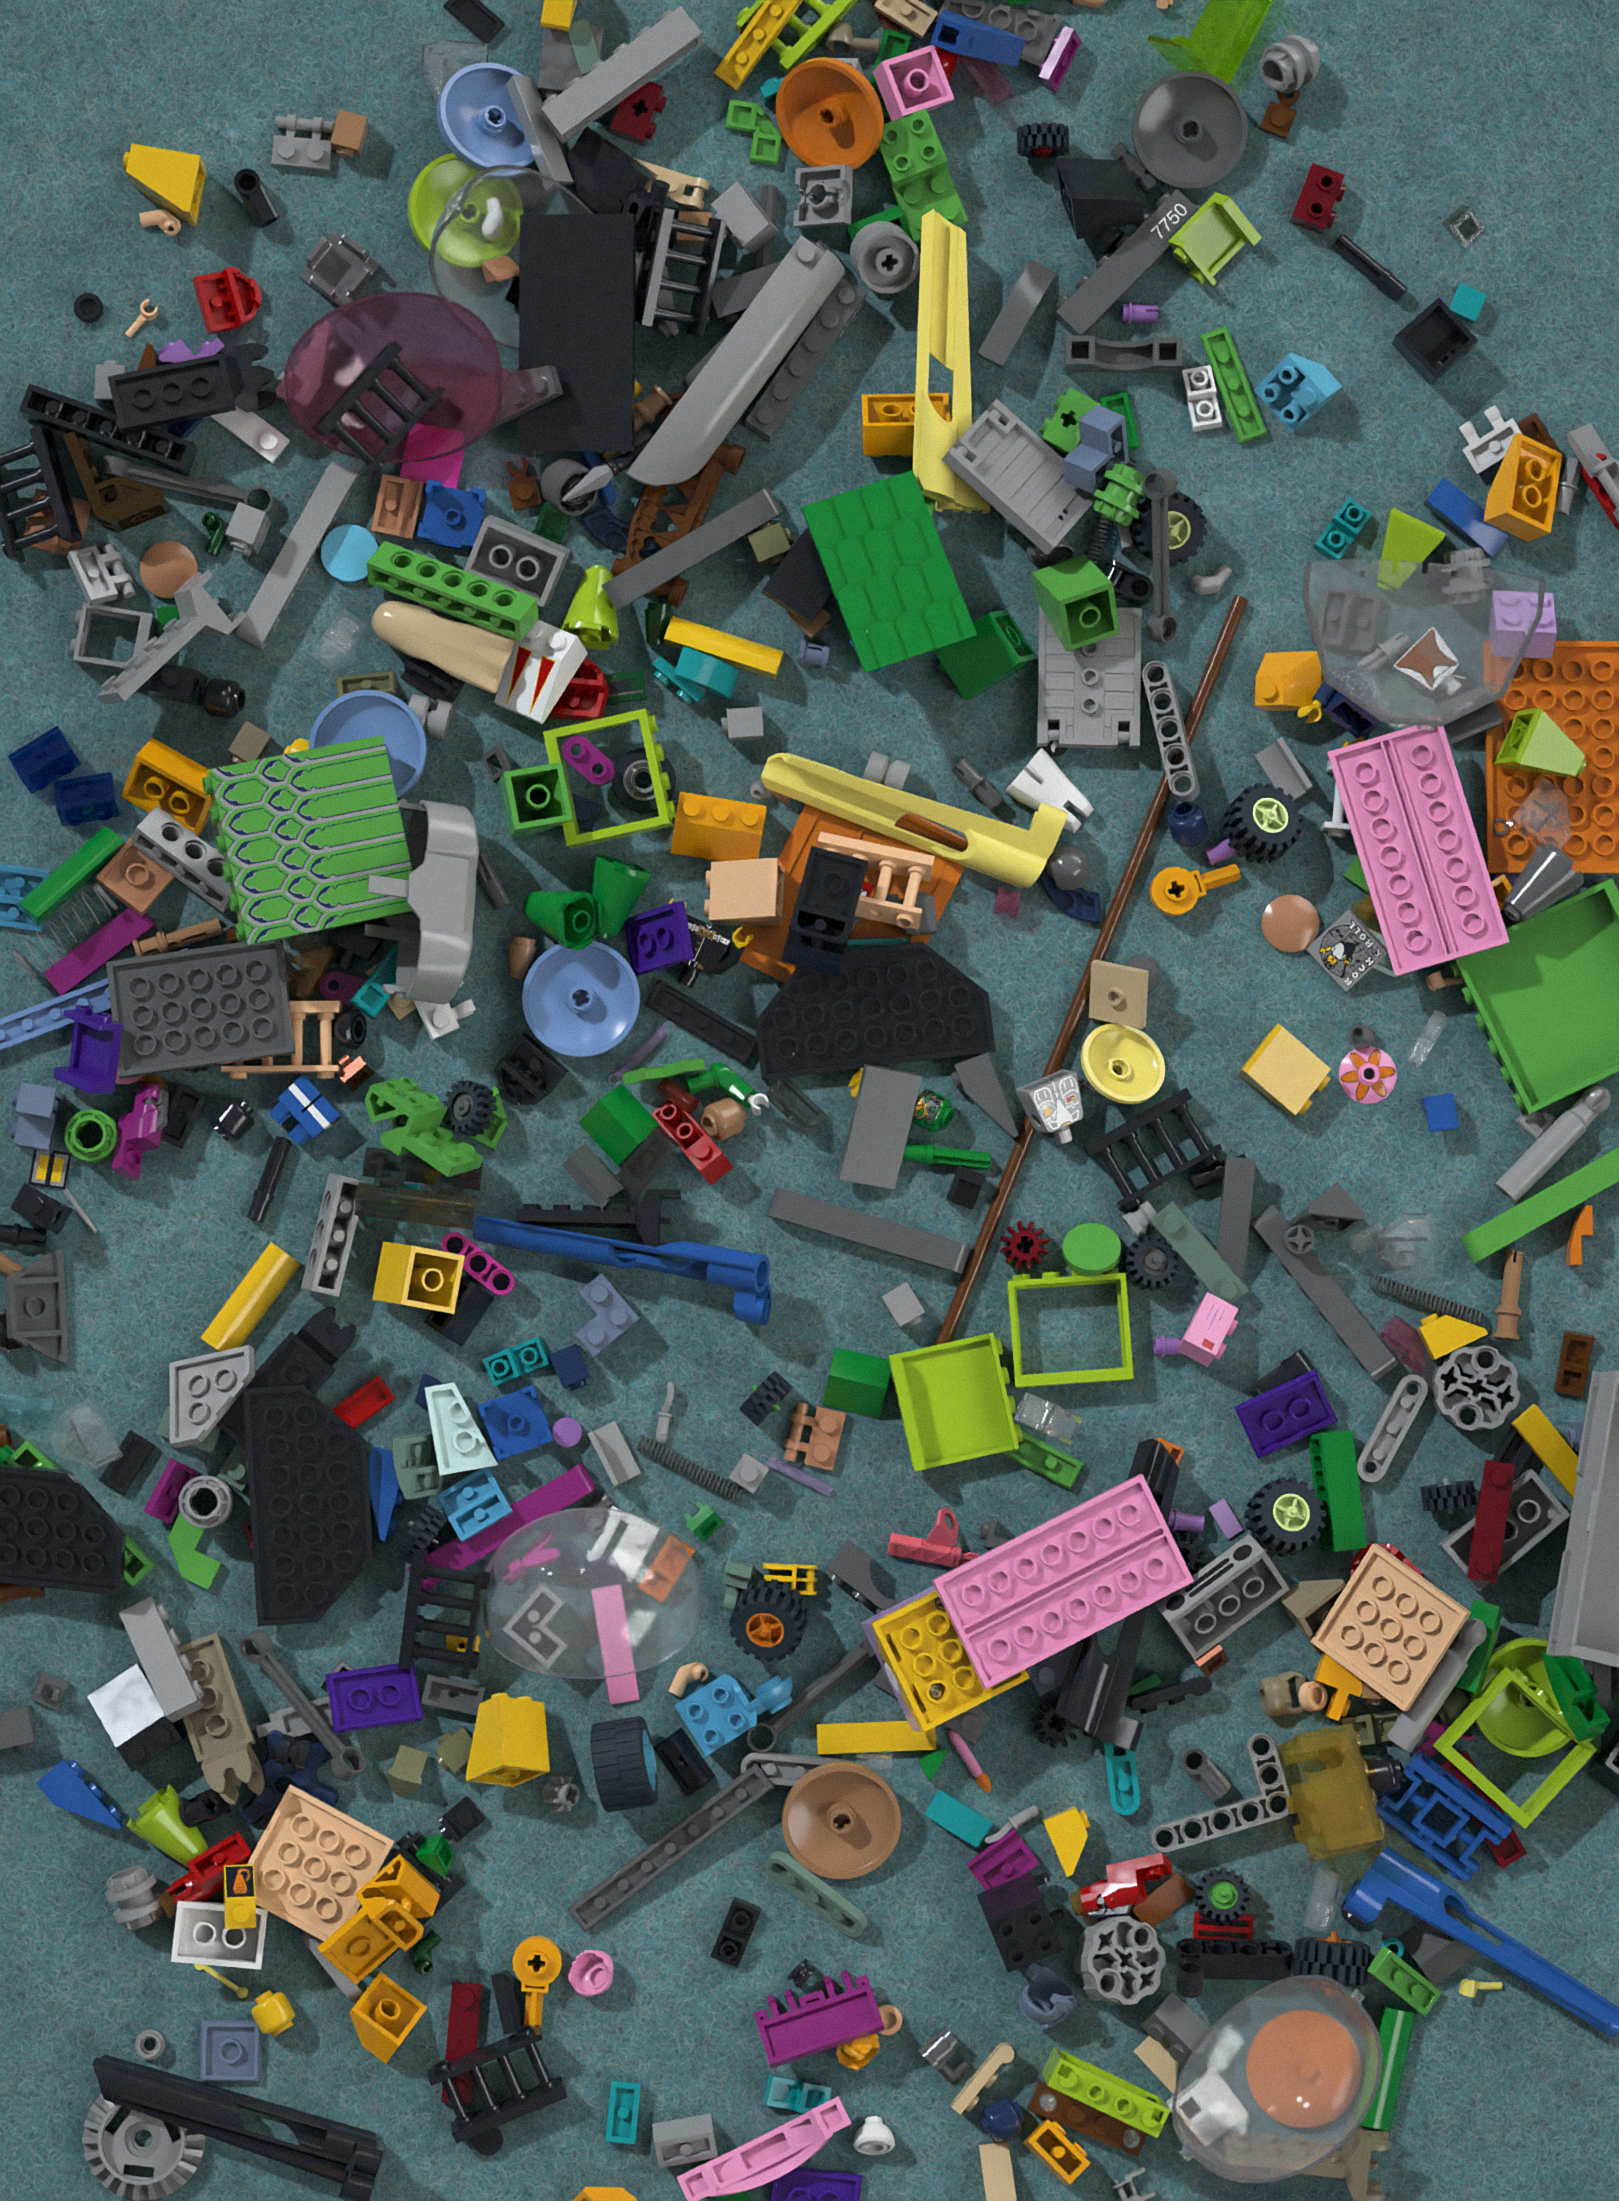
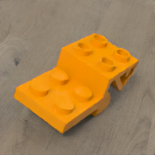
M401 1854L355 1893L362 1908L317 1947L320 1953L355 1985L371 1973L396 1949L400 1947L406 1952L421 1939L424 1928L415 1918L433 1917L440 1897L438 1891Z

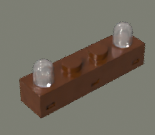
M1039 2079L1027 2106V2109L1137 2157H1139L1148 2133L1047 2086L1046 2082Z

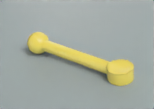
M194 1964L197 1970L206 1971L234 1990L239 1998H245L248 1995L246 1987L237 1986L208 1965Z

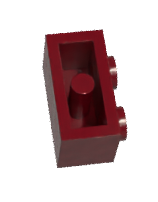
M1312 163L1289 223L1321 235L1325 227L1331 229L1337 213L1332 211L1335 200L1341 202L1347 187L1342 184L1345 175Z

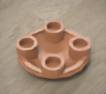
M164 541L153 545L145 552L140 562V576L143 585L152 594L160 598L173 599V593L192 576L197 574L198 565L193 553L186 546L178 542Z
M1288 894L1277 897L1268 904L1262 915L1261 929L1264 937L1273 947L1283 952L1295 953L1304 950L1314 942L1319 932L1320 920L1317 910L1310 901L1298 895Z

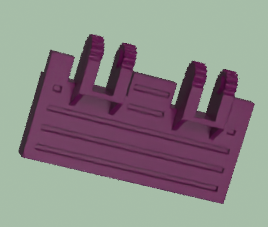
M848 1970L841 1971V1978L847 1992L837 1996L833 1979L830 1976L824 1977L830 1998L825 1999L823 1990L799 1997L801 2005L799 2009L797 2008L792 1990H786L785 1999L791 2011L781 2015L774 1995L768 1996L767 2000L773 2017H768L766 2009L755 2012L754 2016L771 2069L885 2030L868 1976L864 1975L855 1978L858 1988L854 1989Z

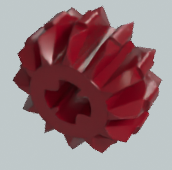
M1018 1221V1232L1011 1226H1008L1006 1230L1012 1238L1001 1236L1000 1241L1009 1244L1008 1247H1002L1000 1253L1011 1252L1012 1255L1005 1260L1007 1264L1011 1263L1014 1258L1018 1259L1015 1264L1016 1270H1020L1022 1261H1025L1028 1271L1032 1270V1258L1038 1265L1043 1263L1037 1253L1042 1255L1049 1254V1250L1040 1248V1245L1049 1243V1238L1039 1240L1038 1236L1044 1232V1229L1041 1227L1035 1233L1031 1232L1034 1227V1222L1032 1221L1028 1223L1027 1230H1024L1022 1221ZM1021 1238H1027V1242L1030 1240L1033 1244L1028 1249L1027 1254L1022 1253L1023 1249L1020 1251L1017 1249Z

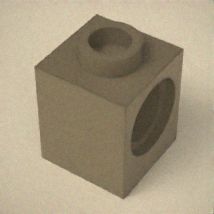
M246 720L228 749L229 753L233 755L231 761L238 764L262 759L273 742V737Z

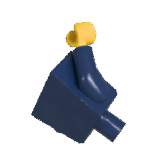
M1346 666L1339 667L1335 673L1329 674L1324 679L1312 698V705L1303 706L1298 710V717L1308 715V719L1305 722L1308 724L1321 719L1320 707H1323L1324 713L1356 737L1355 741L1345 742L1343 747L1362 742L1364 739L1368 740L1371 730L1381 724L1370 688L1352 673L1351 668Z

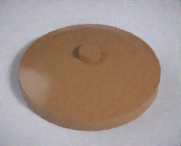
M851 1762L824 1764L803 1775L789 1791L782 1811L783 1835L791 1854L809 1871L831 1879L856 1878L879 1867L893 1852L901 1831L899 1802L889 1783L874 1770Z

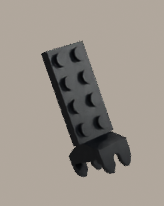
M247 343L234 346L225 358L222 353L108 376L120 433L123 434L236 411V406L246 413L259 411L271 406L276 400V394L267 390L257 391V388L270 383L274 378V371L262 366H252L254 361L262 360L269 353L268 347L260 343Z
M648 1189L636 1212H631L628 1206H612V1211H601L600 1206L583 1205L582 1210H572L571 1205H553V1210H544L540 1204H523V1209H516V1222L549 1227L637 1229L644 1245L658 1247L668 1244L660 1242V1224L669 1225L672 1219L660 1217L661 1200L681 1199V1191Z
M327 1307L320 1310L307 1321L297 1334L292 1331L257 1369L255 1377L246 1388L304 1384L310 1391L316 1394L336 1371L332 1366L353 1343L356 1336L355 1325L340 1329L337 1323H332L335 1319L336 1308ZM242 1392L216 1425L247 1451Z

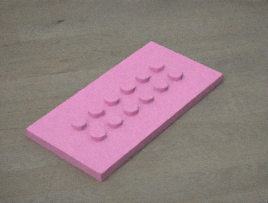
M1441 718L1327 752L1395 977L1508 944V935Z
M1138 1474L931 1580L983 1689L994 1686L1194 1582L1143 1474Z

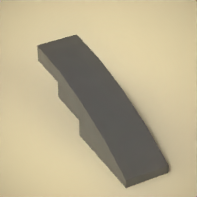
M1032 259L1030 260L981 345L977 356L1001 369L1004 368L1014 347L1019 342L1054 279L1056 272Z
M1226 1156L1219 1207L1220 1216L1216 1250L1243 1280L1256 1160Z

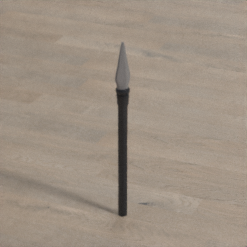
M653 436L634 447V451H628L612 459V461H607L605 465L594 467L562 498V501L566 502L605 487L612 477L618 476L619 472L625 470L638 458Z

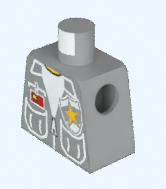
M1062 1069L1016 1089V1093L1036 1131L1044 1133L1053 1132L1056 1144H1063L1073 1139L1069 1124L1081 1120L1083 1117L1077 1072Z

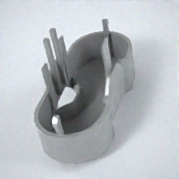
M401 799L398 802L399 809L413 811L406 834L413 872L409 874L408 880L369 875L368 893L407 898V904L413 912L385 917V922L389 927L364 924V936L398 941L396 985H383L382 989L387 995L398 993L401 999L443 1005L449 1003L457 993L464 978L473 946L476 872L479 858L477 829L471 812L464 806L420 800L417 804L407 803L405 799Z

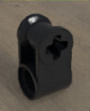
M1107 560V569L1104 574L1110 580L1116 574L1113 580L1115 597L1138 606L1148 603L1153 593V583L1150 578L1129 569L1117 561ZM1137 584L1144 585L1148 592L1144 596H1136L1132 592L1133 586Z
M212 1788L197 1794L196 1797L183 1802L179 1806L180 1818L188 1828H194L206 1821L208 1823L232 1812L229 1804Z

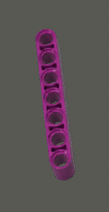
M581 1463L512 1504L513 1513L462 1543L459 1537L427 1555V1562H431L433 1566L462 1570L513 1538L528 1531L538 1523L553 1516L563 1508L578 1501L588 1493L593 1492L598 1487L585 1465ZM429 1577V1580L424 1579L423 1588L430 1590V1588L445 1580Z

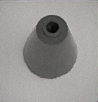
M1541 842L1534 850L1503 902L1505 906L1504 913L1514 922L1518 920L1526 922L1578 889L1584 883L1583 874L1580 870L1577 874L1573 871L1571 866L1574 862L1563 851L1550 843L1544 847V842Z

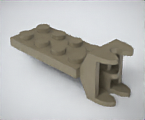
M215 1632L178 1647L180 1654H186L192 1665L193 1670L189 1671L192 1680L199 1682L205 1695L201 1697L204 1707L185 1716L183 1721L197 1763L201 1765L208 1785L231 1805H236L239 1795L237 1786H240L242 1782L247 1784L248 1788L255 1794L260 1795L265 1785L264 1774L260 1762L250 1746L256 1742L219 1634Z
M1355 2126L1342 2146L1330 2140H1320L1317 2143L1307 2142L1300 2137H1290L1287 2140L1277 2139L1276 2136L1271 2134H1261L1257 2137L1247 2136L1246 2133L1241 2131H1231L1229 2134L1225 2133L1221 2136V2151L1224 2167L1345 2178L1354 2201H1384L1385 2193L1379 2191L1383 2190V2183L1368 2179L1369 2169H1378L1379 2163L1376 2160H1371L1370 2157L1371 2150H1390L1392 2142L1385 2140L1389 2139L1388 2131L1365 2126Z

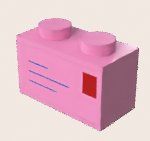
M1207 1292L1200 1302L1176 1351L1206 1367L1210 1365L1214 1358L1219 1360L1227 1344L1223 1343L1225 1336H1231L1238 1324V1321L1234 1319L1238 1308Z

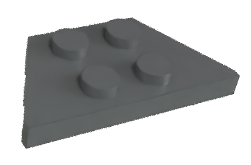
M56 1249L4 1279L7 1338L58 1363H68L63 1249Z

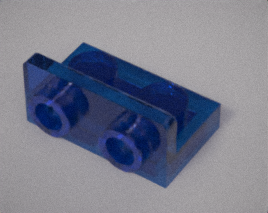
M58 725L8 755L21 781L31 794L45 789L50 783L63 775L71 773L76 767L81 765L80 760Z
M112 772L54 782L56 810L62 826H78L85 822L106 821L120 816Z

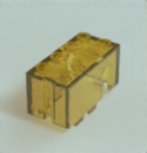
M1352 1723L1300 1733L1278 1747L1285 1766L1310 1760H1321L1327 1766V1770L1306 1774L1307 1782L1291 1785L1292 1796L1285 1797L1289 1814L1297 1813L1300 1825L1293 1826L1297 1844L1306 1843L1312 1863L1365 1852L1373 1847V1845L1384 1840V1824L1381 1818L1377 1816L1375 1808L1377 1802L1374 1790L1370 1789L1367 1779L1369 1773L1366 1761L1362 1760L1359 1750L1361 1745L1358 1732L1354 1731Z

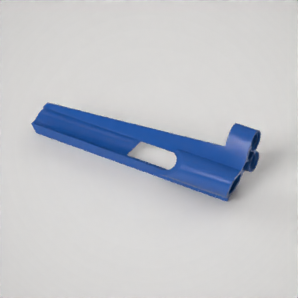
M482 1215L476 1216L472 1235L473 1239L479 1242L620 1268L636 1267L707 1282V1284L736 1289L733 1304L735 1320L765 1326L769 1321L772 1295L769 1282L770 1261L766 1255L688 1241L651 1247ZM614 1246L656 1253L661 1255H667L672 1257H678L686 1260L683 1262H679L669 1259L614 1250Z
M1387 1846L1380 1853L1362 1879H1357L1344 1898L1346 1903L1343 1910L1363 1923H1373L1387 1899L1494 1961L1607 2036L1616 2037L1619 2033L1618 2006L1471 1911L1465 1900L1456 1890ZM1444 1902L1502 1939V1944L1498 1947L1448 1915Z

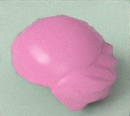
M585 1950L584 1953L581 1952L579 1956H576V1961L572 1962V1967L569 1969L568 1979L575 1991L584 1997L604 1993L613 1981L614 1966L611 1957L605 1952L598 1950Z

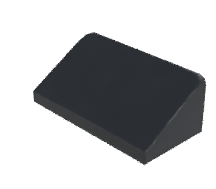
M682 1727L653 1747L686 1796L715 1777V1774Z

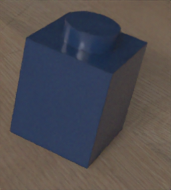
M577 1344L549 1355L563 1388L570 1387V1390L574 1391L587 1385L585 1379L590 1378L591 1375Z

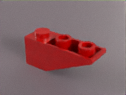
M674 1095L651 1113L710 1186L733 1168L723 1152Z

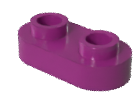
M573 736L565 741L562 748L564 759L586 779L598 786L606 785L612 781L615 775L613 762L593 744L581 736ZM581 746V753L574 756L572 754L573 747ZM603 765V772L600 775H596L594 773L595 766Z
M332 971L326 973L321 978L319 989L327 1000L340 1001L344 1005L356 1007L350 1000L367 979ZM331 981L339 982V988L336 991L329 990V983Z

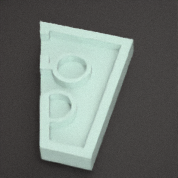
M455 1383L425 1387L439 1475L498 1465Z

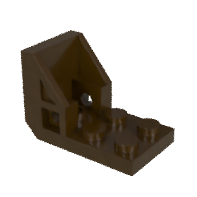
M74 431L63 435L93 512L102 527L120 533L172 512L166 497L160 489L119 476L103 482L95 465H90L89 463L94 458L84 437L79 439Z

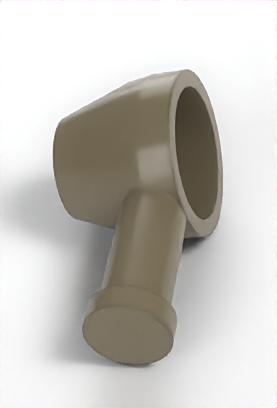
M844 22L835 23L825 41V48L831 52H836L833 42L847 44L842 52L844 54L853 52V49L869 50L875 53L880 51V38L853 37L851 26Z

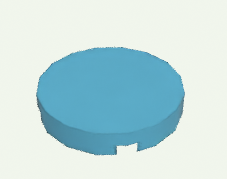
M345 524L334 528L326 535L321 545V559L325 570L333 578L342 582L356 583L368 577L367 562L376 552L378 546L375 538L367 529L358 525Z

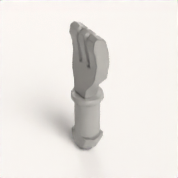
M671 1381L667 1384V1397L662 1411L658 1412L659 1418L655 1441L660 1444L666 1441L670 1418L672 1417V1414L668 1413L674 1398V1383Z
M1032 1805L1012 1818L1009 1817V1821L994 1834L986 1836L983 1841L989 1844L1001 1839L1011 1828H1014L1015 1831L1018 1830V1827L1039 1814V1808Z

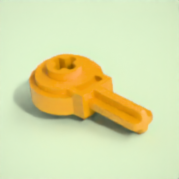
M1236 864L1200 874L1199 869L1189 872L1180 867H1169L1159 872L1152 880L1149 889L1150 900L1155 909L1162 914L1171 917L1181 916L1189 912L1198 899L1207 895L1206 891L1239 881L1241 879L1240 870ZM1173 888L1174 890L1179 889L1180 893L1175 896V894L1170 895L1168 891Z
M540 1935L530 1936L523 1940L515 1950L512 1963L516 1976L522 1981L521 1991H526L523 2026L531 2025L533 2027L539 2024L541 2028L544 1993L549 1992V1985L559 1975L563 1961L558 1945L550 1938ZM535 1955H540V1960L545 1961L541 1963L540 1967H535V1962L530 1961L534 1959Z

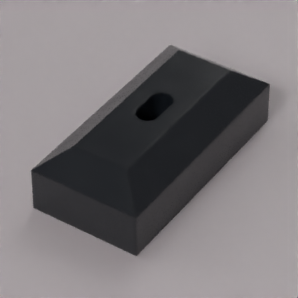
M180 1083L167 1111V1125L162 1128L161 1140L184 1149L208 1096ZM186 1112L184 1121L179 1122L181 1113Z
M1512 1425L1491 1461L1514 1464L1513 1479H1517L1533 1450ZM1520 1441L1519 1449L1516 1452L1513 1451L1515 1443Z
M508 1970L495 1972L491 1975L503 2033H513L521 2027L523 2022L514 1977Z

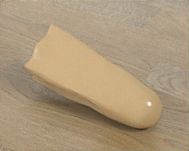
M387 601L380 604L371 620L372 629L381 641L410 657L428 661L449 675L493 694L498 691L515 644V639L484 627L454 621L427 608L399 601Z

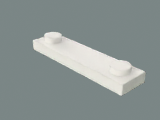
M237 406L236 411L210 416L272 464L290 442L286 436L254 412L246 413Z

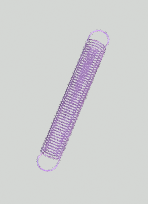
M669 1021V1022H670V1021ZM666 1022V1023H667V1022ZM671 1022V1023H672V1022ZM665 1023V1024H666V1023ZM672 1023V1024H673V1023ZM664 1024V1025H665V1024ZM673 1024V1028H674V1024ZM664 1025L663 1027L661 1026L655 1032L657 1035L661 1034L660 1037L653 1035L644 1042L646 1045L652 1044V1046L644 1047L642 1045L634 1053L635 1055L643 1054V1056L633 1057L631 1055L623 1063L625 1067L621 1066L618 1070L616 1069L612 1075H620L617 1078L621 1081L623 1079L621 1075L624 1072H630L631 1069L633 1070L647 1053L651 1052L670 1033L662 1036V1034L670 1031ZM672 1029V1030H673V1029ZM654 1033V1034H655V1033ZM644 1044V1045H645V1044ZM633 1054V1055H634V1054ZM648 1054V1055H649V1054ZM622 1064V1065H623V1064ZM623 1074V1075H624V1074ZM611 1075V1076H612V1075ZM610 1076V1077H611V1076ZM609 1078V1082H610V1078ZM619 1081V1082H620V1081ZM618 1082V1083H619V1082ZM610 1083V1084H611V1083ZM617 1083V1084H618V1083ZM611 1084V1085H616V1084Z
M762 1455V1456H765V1455ZM760 1456V1457H761V1456ZM766 1456V1457H768V1456ZM772 1456L769 1458L771 1463L768 1461L766 1464L767 1467L770 1466L771 1469L774 1468L775 1471L778 1470L779 1473L782 1472L783 1475L786 1474L787 1477L790 1476L795 1481L797 1479L799 1483L801 1481L803 1485L805 1483L807 1487L809 1485L811 1489L813 1487L815 1491L817 1489L819 1493L821 1491L823 1495L829 1496L831 1490H834L831 1489V1485L829 1486L827 1483L825 1484L811 1475H806L804 1472L802 1473L800 1470L798 1471L796 1468L794 1469L792 1466L790 1467L788 1464L786 1465ZM768 1457V1458H769V1457ZM760 1459V1460H761V1459ZM835 1490V1491H836V1490ZM836 1491V1492H837V1491ZM837 1492V1493H838V1492ZM838 1493V1496H839V1493ZM836 1496V1497H838V1496Z

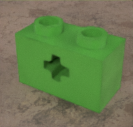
M1071 387L1067 394L1061 392L1053 407L1057 409V412L1052 419L1046 418L1039 433L1043 434L1041 439L1053 450L1066 457L1081 443L1079 420L1094 406H1101V404ZM1069 416L1074 418L1073 423L1067 428L1063 426L1064 420L1068 419Z

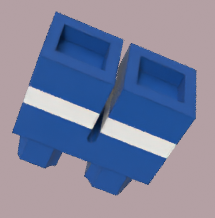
M304 1074L278 1097L280 1102L270 1112V1115L280 1126L290 1117H295L299 1124L288 1135L298 1146L309 1141L311 1138L317 1139L325 1130L342 1118Z

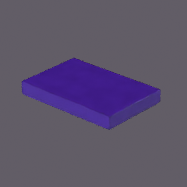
M684 901L664 905L629 917L625 921L624 927L631 968L635 976L646 975L694 959Z
M1315 1369L1234 1407L1258 1459L1338 1422Z
M414 1661L410 1670L398 1668L399 1663L326 1674L325 1679L334 1734L423 1721Z
M797 2167L784 2176L771 2181L769 2201H860L862 2174Z

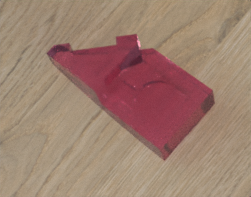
M1394 1314L1381 1330L1379 1339L1403 1353L1400 1362L1422 1374L1426 1365L1419 1333Z

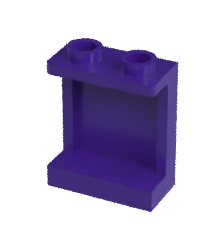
M77 1005L73 1010H64L63 1016L75 1021L69 1066L55 1067L54 1079L90 1094L114 1092L123 1023L113 1020L110 1014L95 1013L93 1008L89 1006Z

